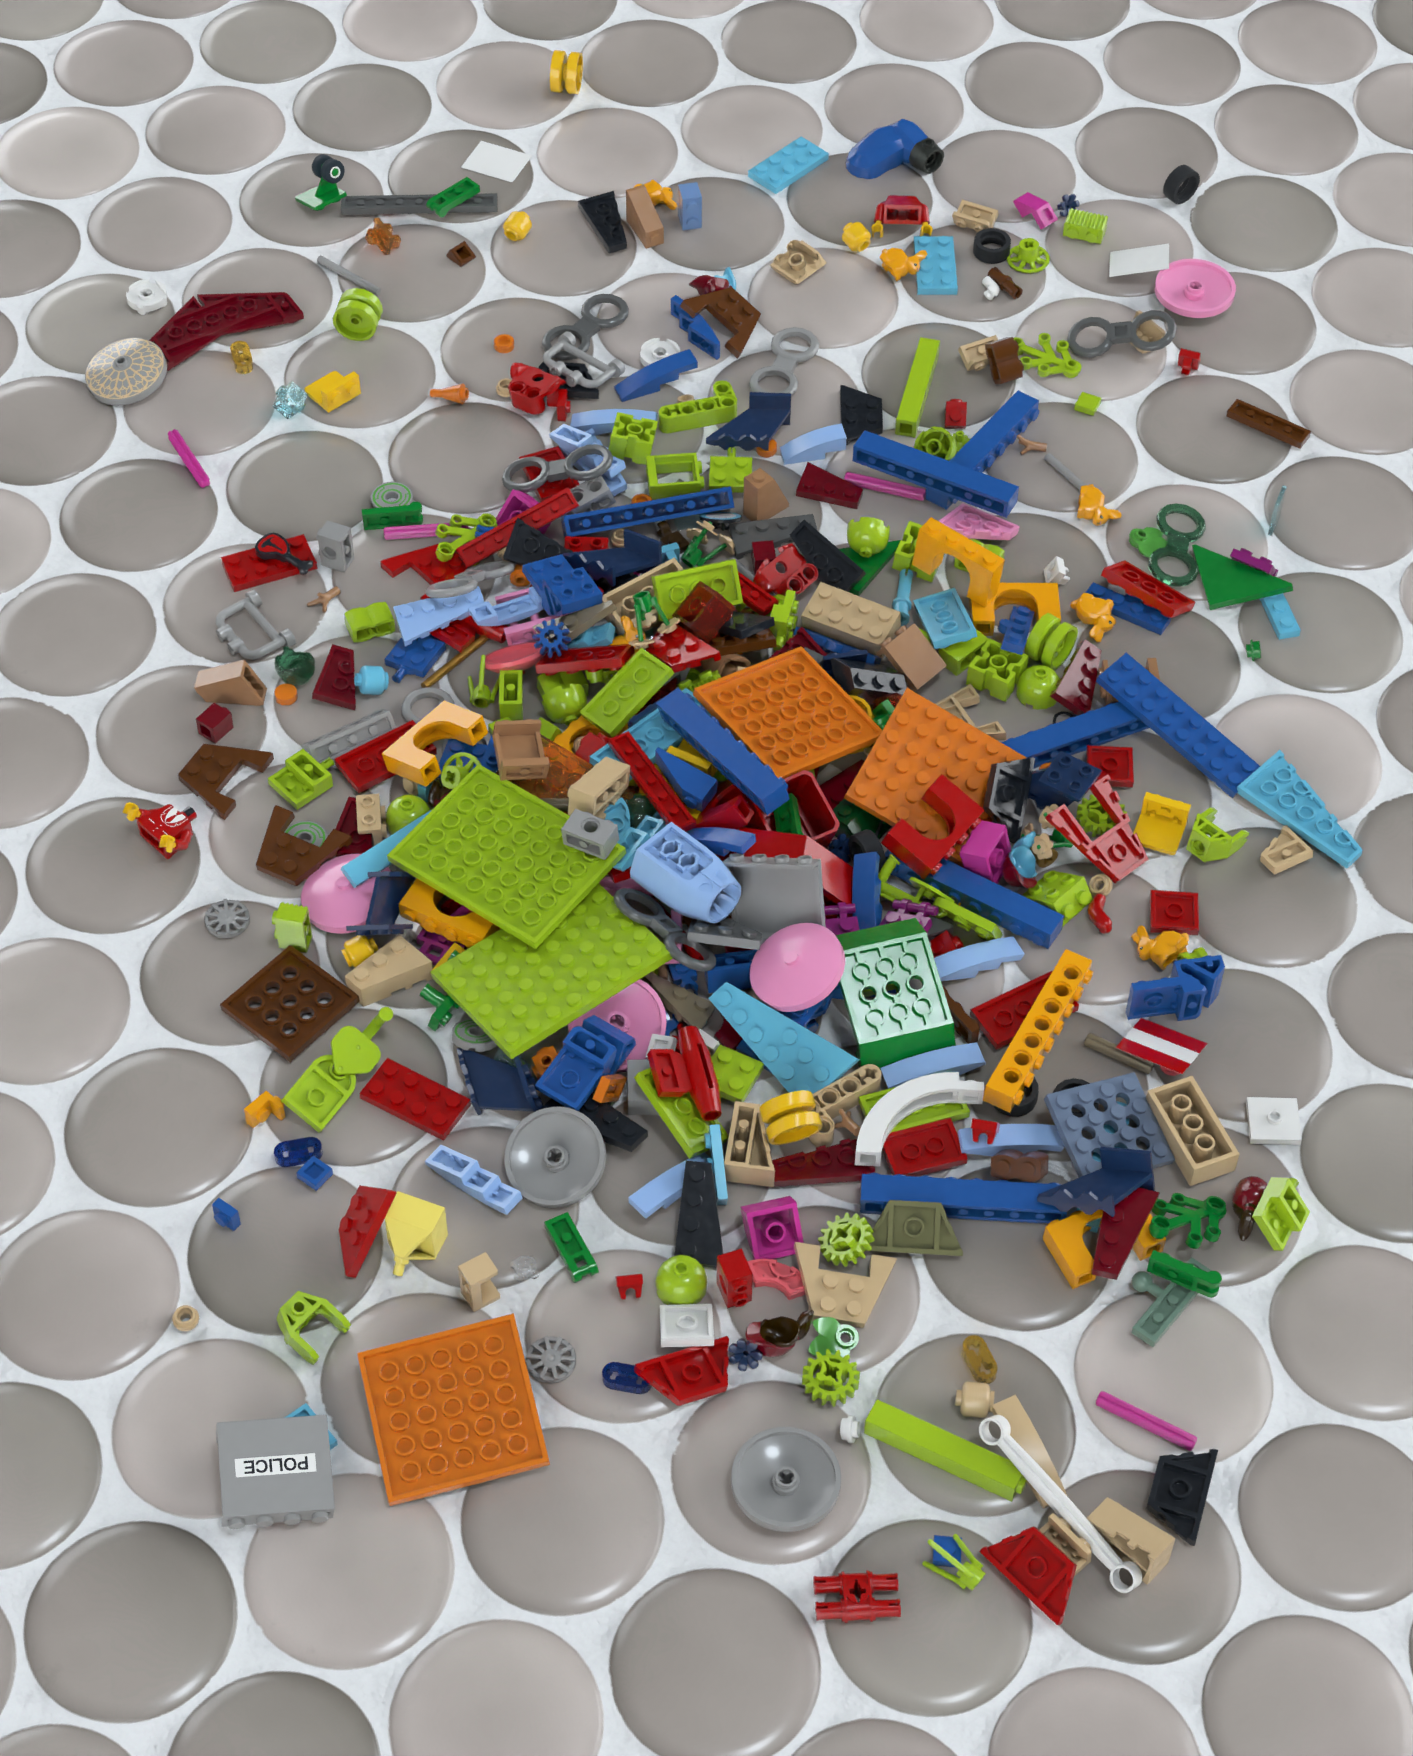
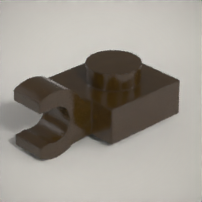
M665 520L657 523V526L660 528L657 534L661 538L662 546L677 542L680 554L684 553L690 543L678 530L672 533L669 524Z

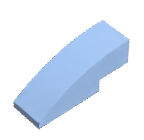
M842 423L803 434L780 447L784 465L825 459V453L846 450L847 437Z

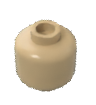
M967 1381L963 1384L962 1390H956L955 1406H960V1412L963 1416L985 1418L988 1412H992L991 1408L994 1404L995 1391H990V1386L986 1383Z

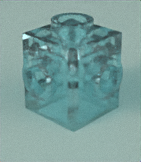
M292 381L286 386L282 385L277 390V397L272 407L286 419H289L304 409L306 405L304 402L308 394Z

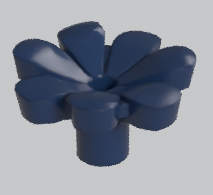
M1075 194L1063 195V202L1058 203L1057 208L1061 210L1060 215L1067 218L1071 208L1076 209L1075 207L1080 206L1079 201L1075 200Z
M839 834L837 839H833L829 844V851L844 862L849 863V838H846L845 834Z
M741 1338L737 1341V1344L732 1343L729 1346L728 1351L733 1353L729 1357V1362L731 1364L739 1362L738 1369L740 1371H746L748 1365L752 1369H756L759 1366L758 1360H762V1352L757 1350V1344Z

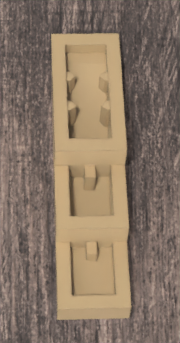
M1013 1395L993 1404L991 1408L993 1414L1001 1415L1008 1420L1011 1427L1010 1436L1066 1494L1048 1452L1017 1396ZM1027 1481L1042 1508L1049 1507L1046 1501Z

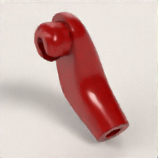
M1096 894L1088 906V916L1101 933L1108 934L1112 930V921L1103 911L1106 898L1102 894Z

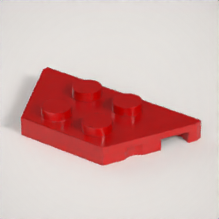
M678 625L674 631L668 634L657 632L652 639L655 642L648 644L649 647L645 648L651 655L672 668L674 673L687 668L701 666L700 661L714 658L715 662L721 660L718 650Z
M359 1185L355 1195L352 1196L350 1206L345 1216L341 1219L339 1227L343 1262L347 1277L356 1278L397 1194L396 1191Z
M725 1336L715 1339L714 1346H693L635 1364L634 1371L677 1406L725 1392L728 1387L729 1338Z
M1034 1526L1021 1531L1020 1534L1002 1539L1001 1542L980 1549L979 1552L1056 1625L1060 1626L1062 1624L1077 1565L1039 1529Z

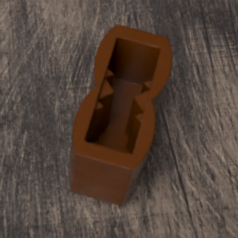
M1006 337L985 344L986 355L995 384H1003L1023 377L1024 366L1018 358L1019 346L1013 337Z
M1005 1149L991 1157V1176L997 1179L1009 1180L1016 1177L1025 1182H1035L1048 1174V1155L1043 1152L1029 1151L1023 1154L1018 1150Z

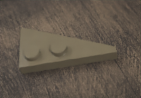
M610 600L555 618L556 626L558 623L563 622V629L568 628L570 631L566 636L570 637L572 641L617 608ZM551 620L546 621L548 626L550 625ZM542 623L533 626V629L536 632V634H539L535 630L536 626L541 627L542 629L544 628ZM550 634V638L547 637L549 643H553L554 639L557 640L554 634Z
M652 972L641 978L658 993L664 1007L672 1012L679 1022L685 1021L689 1026H696L698 1030H702L715 1011L716 1007L712 1002Z

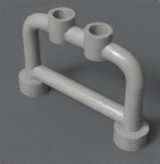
M568 331L560 335L558 343L543 355V361L549 367L550 374L554 376L562 374L566 377V382L571 387L579 384L586 388H597L612 376L619 377L625 372V365L619 359H614L607 365L574 346L576 338ZM563 349L604 373L594 380H588L583 377L580 371H572L566 368L564 362H556L551 358Z
M255 589L246 592L245 599L222 610L216 617L217 636L222 642L228 639L229 643H227V646L232 655L240 653L244 658L258 659L283 645L289 648L296 644V639L290 629L287 628L278 634L256 608L262 605V600ZM246 609L273 641L257 650H248L242 639L237 637L231 626L224 621L231 615Z

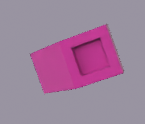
M1029 192L1013 201L1022 218L1032 213L1041 230L1058 220L1049 202Z

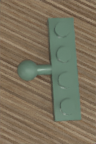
M1192 1257L1187 1262L1203 1271H1212ZM1145 1271L1135 1273L1132 1277L1134 1289L1139 1292L1148 1291L1157 1299L1133 1326L1131 1333L1154 1347L1198 1293L1173 1282H1170L1163 1290L1153 1283L1149 1273Z

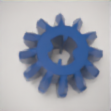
M551 619V623L548 626L544 620L542 621L544 628L536 626L535 630L539 634L532 636L533 640L537 641L534 647L535 649L541 648V655L548 651V657L552 658L553 652L556 651L560 657L562 655L560 648L565 651L568 650V646L564 643L571 642V638L566 636L570 631L568 628L563 629V622L558 623L556 626L555 619ZM550 634H554L557 639H554L553 643H549L547 637L550 638Z

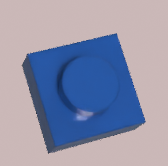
M312 1156L296 1174L299 1180L317 1191L333 1175V1169L315 1156Z
M218 1198L212 1204L214 1219L220 1226H227L235 1231L241 1225L238 1210L221 1198Z
M934 1535V1542L961 1563V1549L954 1538ZM933 1548V1565L955 1567Z

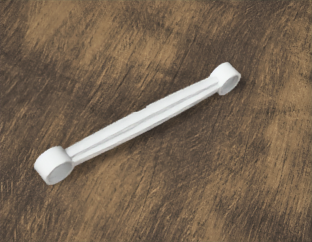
M993 1415L984 1419L979 1426L981 1439L988 1445H998L1054 1512L1069 1523L1074 1534L1078 1538L1083 1537L1089 1543L1092 1553L1111 1571L1110 1582L1112 1586L1121 1593H1128L1138 1587L1142 1582V1572L1139 1566L1134 1562H1123L1066 1494L1010 1436L1011 1427L1008 1420L1001 1415ZM990 1421L999 1425L1001 1430L999 1439L994 1438L990 1434ZM1121 1568H1125L1131 1573L1133 1577L1132 1586H1128L1121 1581L1119 1576Z

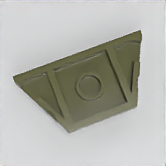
M889 1200L873 1228L874 1233L872 1235L875 1241L869 1243L872 1247L871 1251L963 1256V1251L942 1204L938 1202Z

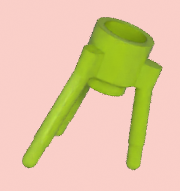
M484 654L481 655L479 685L474 689L472 677L468 676L467 678L470 692L469 702L478 708H486L490 703H494L500 682L499 675L492 692L487 685H484L486 657Z
M954 1534L953 1538L972 1564L966 1561L962 1565L932 1539H929L927 1541L928 1544L958 1569L956 1574L959 1577L927 1561L922 1562L923 1566L955 1582L962 1589L965 1590L968 1587L973 1591L986 1574L981 1570L984 1565L976 1560L957 1534Z

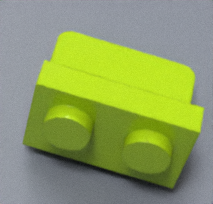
M1055 870L1046 872L1035 887L1028 888L1022 895L1041 905L1049 906V909L1064 915L1062 927L1093 899L1084 876Z

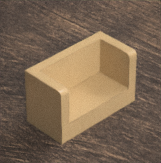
M486 1252L458 1266L461 1294L473 1312L500 1299V1293L491 1281L492 1277L498 1275V1269Z

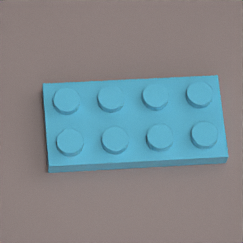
M801 136L748 170V177L777 194L829 160V153Z
M914 236V255L921 250H926L928 253L925 259L920 261V269L916 274L917 295H957L958 286L953 236Z
M955 588L913 600L916 612L929 635L934 649L946 648L949 645L966 642L971 638L977 637L976 629Z

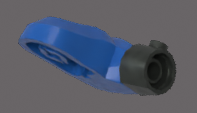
M901 119L893 124L879 127L869 132L850 150L845 163L846 169L852 175L864 179L877 178L903 163H909L922 172L931 174L941 166L944 160V152L915 123Z

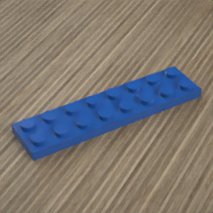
M1127 652L1097 677L1096 682L1232 799L1238 793L1237 786L1260 767L1259 764Z

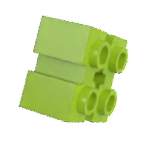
M617 412L609 444L612 456L624 460V457L632 458V462L646 465V456H651L658 421L646 418L637 420L633 419V415Z
M909 521L903 534V539L900 541L895 552L892 568L899 571L906 569L905 573H908V569L917 572L916 577L933 582L938 567L929 575L912 565L918 532L923 525Z
M989 638L981 648L980 656L976 655L968 666L966 685L971 684L973 688L979 691L986 688L990 690L991 696L1006 702L1013 693L1014 686L1017 684L1021 673L1027 669L1029 655L1024 653L1020 655L1002 650L1001 643Z

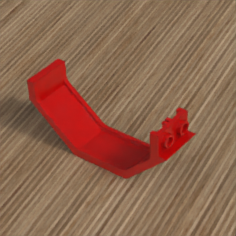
M743 827L737 829L753 833L756 837V843L744 853V857H752L755 854H766V857L773 858L777 855H789V858L809 855L812 856V859H821L823 895L836 904L840 902L852 904L853 867L809 836ZM730 851L725 856L717 854L715 855L719 857L723 862L729 857L730 854H734L736 852ZM853 913L847 914V917H853Z

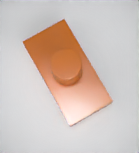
M620 1074L602 1076L598 1086L595 1088L596 1091L592 1099L600 1103L618 1101L627 1077Z

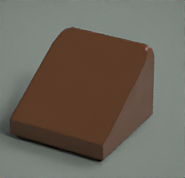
M465 241L450 249L446 255L460 267L476 258V255Z

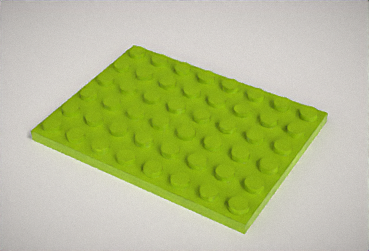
M478 764L387 855V858L392 864L537 949L625 856L626 848L617 843L606 860L563 844L561 829L570 817L568 814L510 781L500 780L499 775Z
M598 883L537 949L505 930L499 929L430 972L437 984L512 1060L673 958L665 945L644 925L625 916L616 907L614 897Z

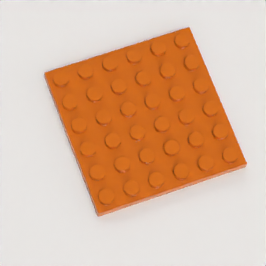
M802 646L696 687L693 691V696L719 721L720 725L724 729H729L735 740H741L750 753L754 752L764 766L766 764L769 765L777 778L782 777L785 779L803 770L810 771L872 745L882 732V729Z
M906 688L845 794L844 799L892 827L902 818L921 835L934 840L944 839L948 835L946 822L941 815L921 799L935 780L943 774L983 808L991 764L1026 759V757ZM984 810L979 818L983 821L992 822V819ZM972 829L966 832L969 836L961 846L957 843L953 848L956 851L949 858V860L963 868L960 850L970 838Z
M514 1313L357 1353L390 1506L550 1465Z

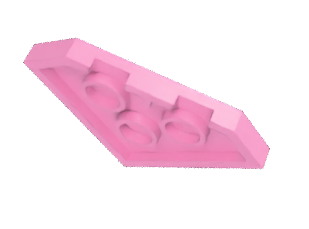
M964 503L939 520V522L969 539L1011 540L1018 534L1020 527Z

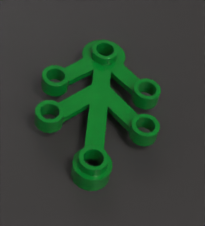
M1173 1193L1169 1203L1162 1199H1157L1151 1210L1156 1216L1150 1222V1234L1156 1239H1163L1168 1236L1170 1230L1190 1223V1232L1185 1243L1192 1249H1198L1203 1241L1201 1219L1208 1217V1226L1203 1236L1210 1242H1217L1221 1235L1219 1219L1224 1218L1226 1215V1203L1217 1196H1209L1206 1200L1200 1201L1186 1197L1181 1193ZM1186 1205V1206L1195 1208L1196 1210L1188 1209V1208H1185L1184 1206ZM1166 1212L1179 1215L1171 1219L1164 1217Z

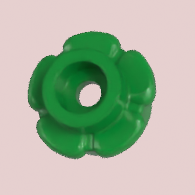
M1250 640V644H1246L1247 658L1251 657L1252 661L1261 658L1260 641Z

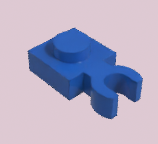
M668 964V970L673 983L680 985V987L686 990L691 989L694 991V994L698 995V984L695 982L698 978L696 970L682 964Z

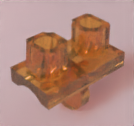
M374 218V228L367 230L365 239L371 245L377 244L384 255H390L391 249L399 248L401 238L399 235H392L393 227L390 223H383L380 218Z

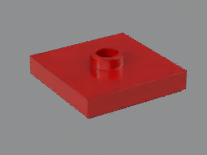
M1087 745L1086 763L1102 770L1095 782L1108 774L1111 778L1109 780L1110 786L1133 788V747Z
M1150 890V932L1175 931L1180 934L1187 933L1188 935L1198 936V893Z

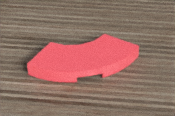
M774 1259L747 1261L753 1273V1284L755 1287L768 1286L776 1288L783 1292L788 1300L805 1295L800 1271L797 1268L779 1263Z

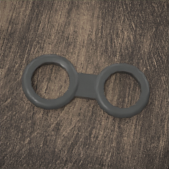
M599 294L590 297L582 305L581 314L583 317L574 325L557 326L544 335L542 341L544 351L546 352L553 347L551 341L555 337L568 331L581 340L582 343L578 349L586 353L590 347V338L599 332L600 328L616 327L626 320L629 313L627 303L622 298L613 294ZM600 303H611L620 309V313L610 319H599L590 313V309ZM560 351L553 356V358L558 360L577 359L576 356L567 351Z
M1158 310L1143 312L1135 317L1132 322L1126 321L1110 324L1109 321L1100 317H1088L1081 319L1072 326L1068 333L1067 342L1074 354L1088 358L1102 355L1113 344L1130 342L1136 348L1143 351H1156L1171 343L1175 337L1177 327L1175 320L1168 313ZM1152 319L1163 321L1168 326L1165 336L1154 342L1143 341L1137 336L1139 326ZM1098 326L1107 332L1106 339L1097 347L1083 348L1076 343L1078 333L1086 327Z
M593 444L579 447L571 452L566 459L547 462L543 458L535 456L524 457L511 463L504 470L502 482L509 491L514 489L527 493L538 489L547 480L552 482L570 477L578 481H588L606 473L612 465L613 456L611 451L605 446ZM598 454L604 457L601 464L594 469L578 471L573 468L574 463L583 456ZM536 466L542 469L540 475L530 482L515 483L511 480L514 473L521 468Z
M622 888L615 892L613 899L616 907L631 920L649 926L664 939L663 944L673 959L697 971H710L715 967L716 957L713 951L704 943L687 941V934L682 933L683 929L666 915L663 907L656 900L641 891L631 888ZM625 899H632L644 904L655 916H648L636 911ZM675 943L686 944L694 948L705 960H697L680 951Z

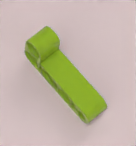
M720 380L713 385V397L662 406L659 409V430L663 433H675L730 422L737 417V398L731 384Z

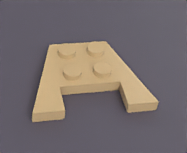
M971 684L935 703L998 741L1006 740V732L998 721L976 727L963 709L964 707L980 703L979 695Z
M795 1242L794 1251L809 1310L814 1311L812 1320L821 1317H832L841 1325L847 1324L853 1327L864 1328L897 1258L872 1254L869 1277L818 1269L821 1246Z

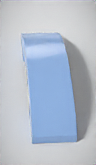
M532 586L529 587V594L494 606H491L489 601L469 607L468 611L477 625L499 626L520 621L540 612L544 608L542 607V598Z

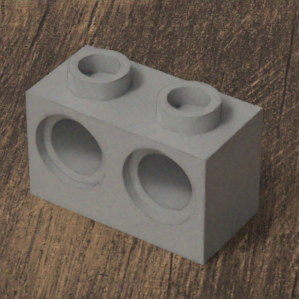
M602 475L585 481L571 489L573 496L579 504L578 508L572 510L574 514L605 509L616 503Z

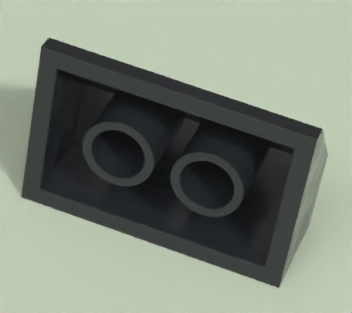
M839 658L831 659L834 680L848 695L858 696L868 704L879 705L888 699L895 706L907 688L904 675L887 665Z

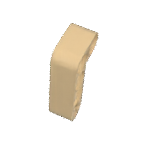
M873 1064L864 1065L813 1093L816 1106L812 1111L819 1114L823 1125L820 1131L808 1137L813 1145L816 1147L823 1145L829 1147L832 1145L834 1140V1122L832 1119L840 1115L838 1110L842 1108L846 1112L859 1105V1096L880 1090L881 1070L879 1067Z

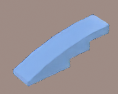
M636 409L592 410L572 414L570 426L583 432L593 428L596 436L612 432L617 412L633 415V419L637 420L646 418L655 421L658 419V414L653 411Z
M566 424L561 425L549 434L550 438L569 454L579 447L597 444L594 442L591 434ZM589 454L578 460L594 469L601 464L604 457L598 454ZM613 456L611 467L603 475L609 478L617 475L626 468L624 460Z
M1014 936L965 946L942 954L934 959L941 981L975 978L979 971L998 969L1002 962L1019 961L1025 953Z
M975 1042L929 1051L900 1060L880 1069L889 1089L909 1080L935 1073L959 1072V1075L986 1065L978 1043Z
M1000 1124L999 1133H997L992 1145L987 1144L988 1136L986 1134L980 1135L978 1143L974 1142L972 1128L959 1129L957 1132L961 1153L994 1156L999 1151L1005 1149L1018 1150L1023 1154L1029 1151H1037L1038 1149L1061 1152L1065 1147L1056 1126L1048 1124Z
M440 1145L425 1160V1164L468 1195L505 1215L523 1198L519 1190L501 1183L498 1175L480 1168L477 1160L446 1146Z
M704 1152L687 1159V1161L707 1163V1158L710 1157ZM686 1160L662 1173L629 1196V1204L646 1219L660 1207L666 1209L682 1197Z

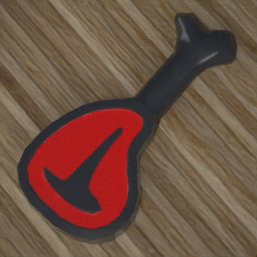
M273 532L264 535L255 545L256 555L259 558L288 562L297 567L301 575L307 574L308 569L313 567V561H302L293 556L290 552L289 543L278 533Z

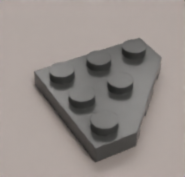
M728 917L718 923H709L692 918L687 933V941L760 950L762 933Z

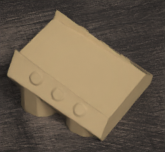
M792 240L787 244V252L778 254L770 266L793 284H799L827 263L816 249L804 241Z

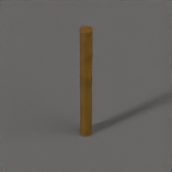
M485 635L477 637L462 653L459 652L421 683L422 688L433 686L487 642L489 638Z

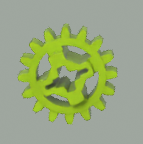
M1090 794L1089 800L1083 798L1082 804H1078L1076 820H1079L1080 826L1084 827L1085 833L1090 831L1092 832V837H1095L1096 834L1101 836L1116 826L1093 794ZM1120 804L1123 813H1127V811H1124L1125 805Z
M847 1212L842 1219L836 1215L834 1223L828 1220L827 1224L829 1227L821 1229L820 1231L823 1236L818 1238L821 1244L820 1251L828 1262L832 1261L834 1266H838L842 1262L844 1267H847L849 1261L857 1264L859 1256L865 1259L864 1251H871L872 1247L869 1243L875 1241L872 1235L874 1231L866 1218H860L857 1213L851 1218Z
M826 1349V1355L822 1356L820 1352H816V1360L808 1358L807 1366H803L802 1384L805 1385L806 1394L812 1392L813 1401L820 1398L821 1405L824 1406L827 1401H831V1405L835 1407L837 1400L845 1404L846 1396L854 1397L855 1390L859 1388L860 1371H856V1362L849 1363L850 1355L840 1357V1350H837L835 1355H832L830 1350ZM818 1369L819 1372L816 1373V1377L813 1378L814 1373H815L816 1370ZM846 1378H848L849 1380L847 1384L843 1386V1383L846 1382Z

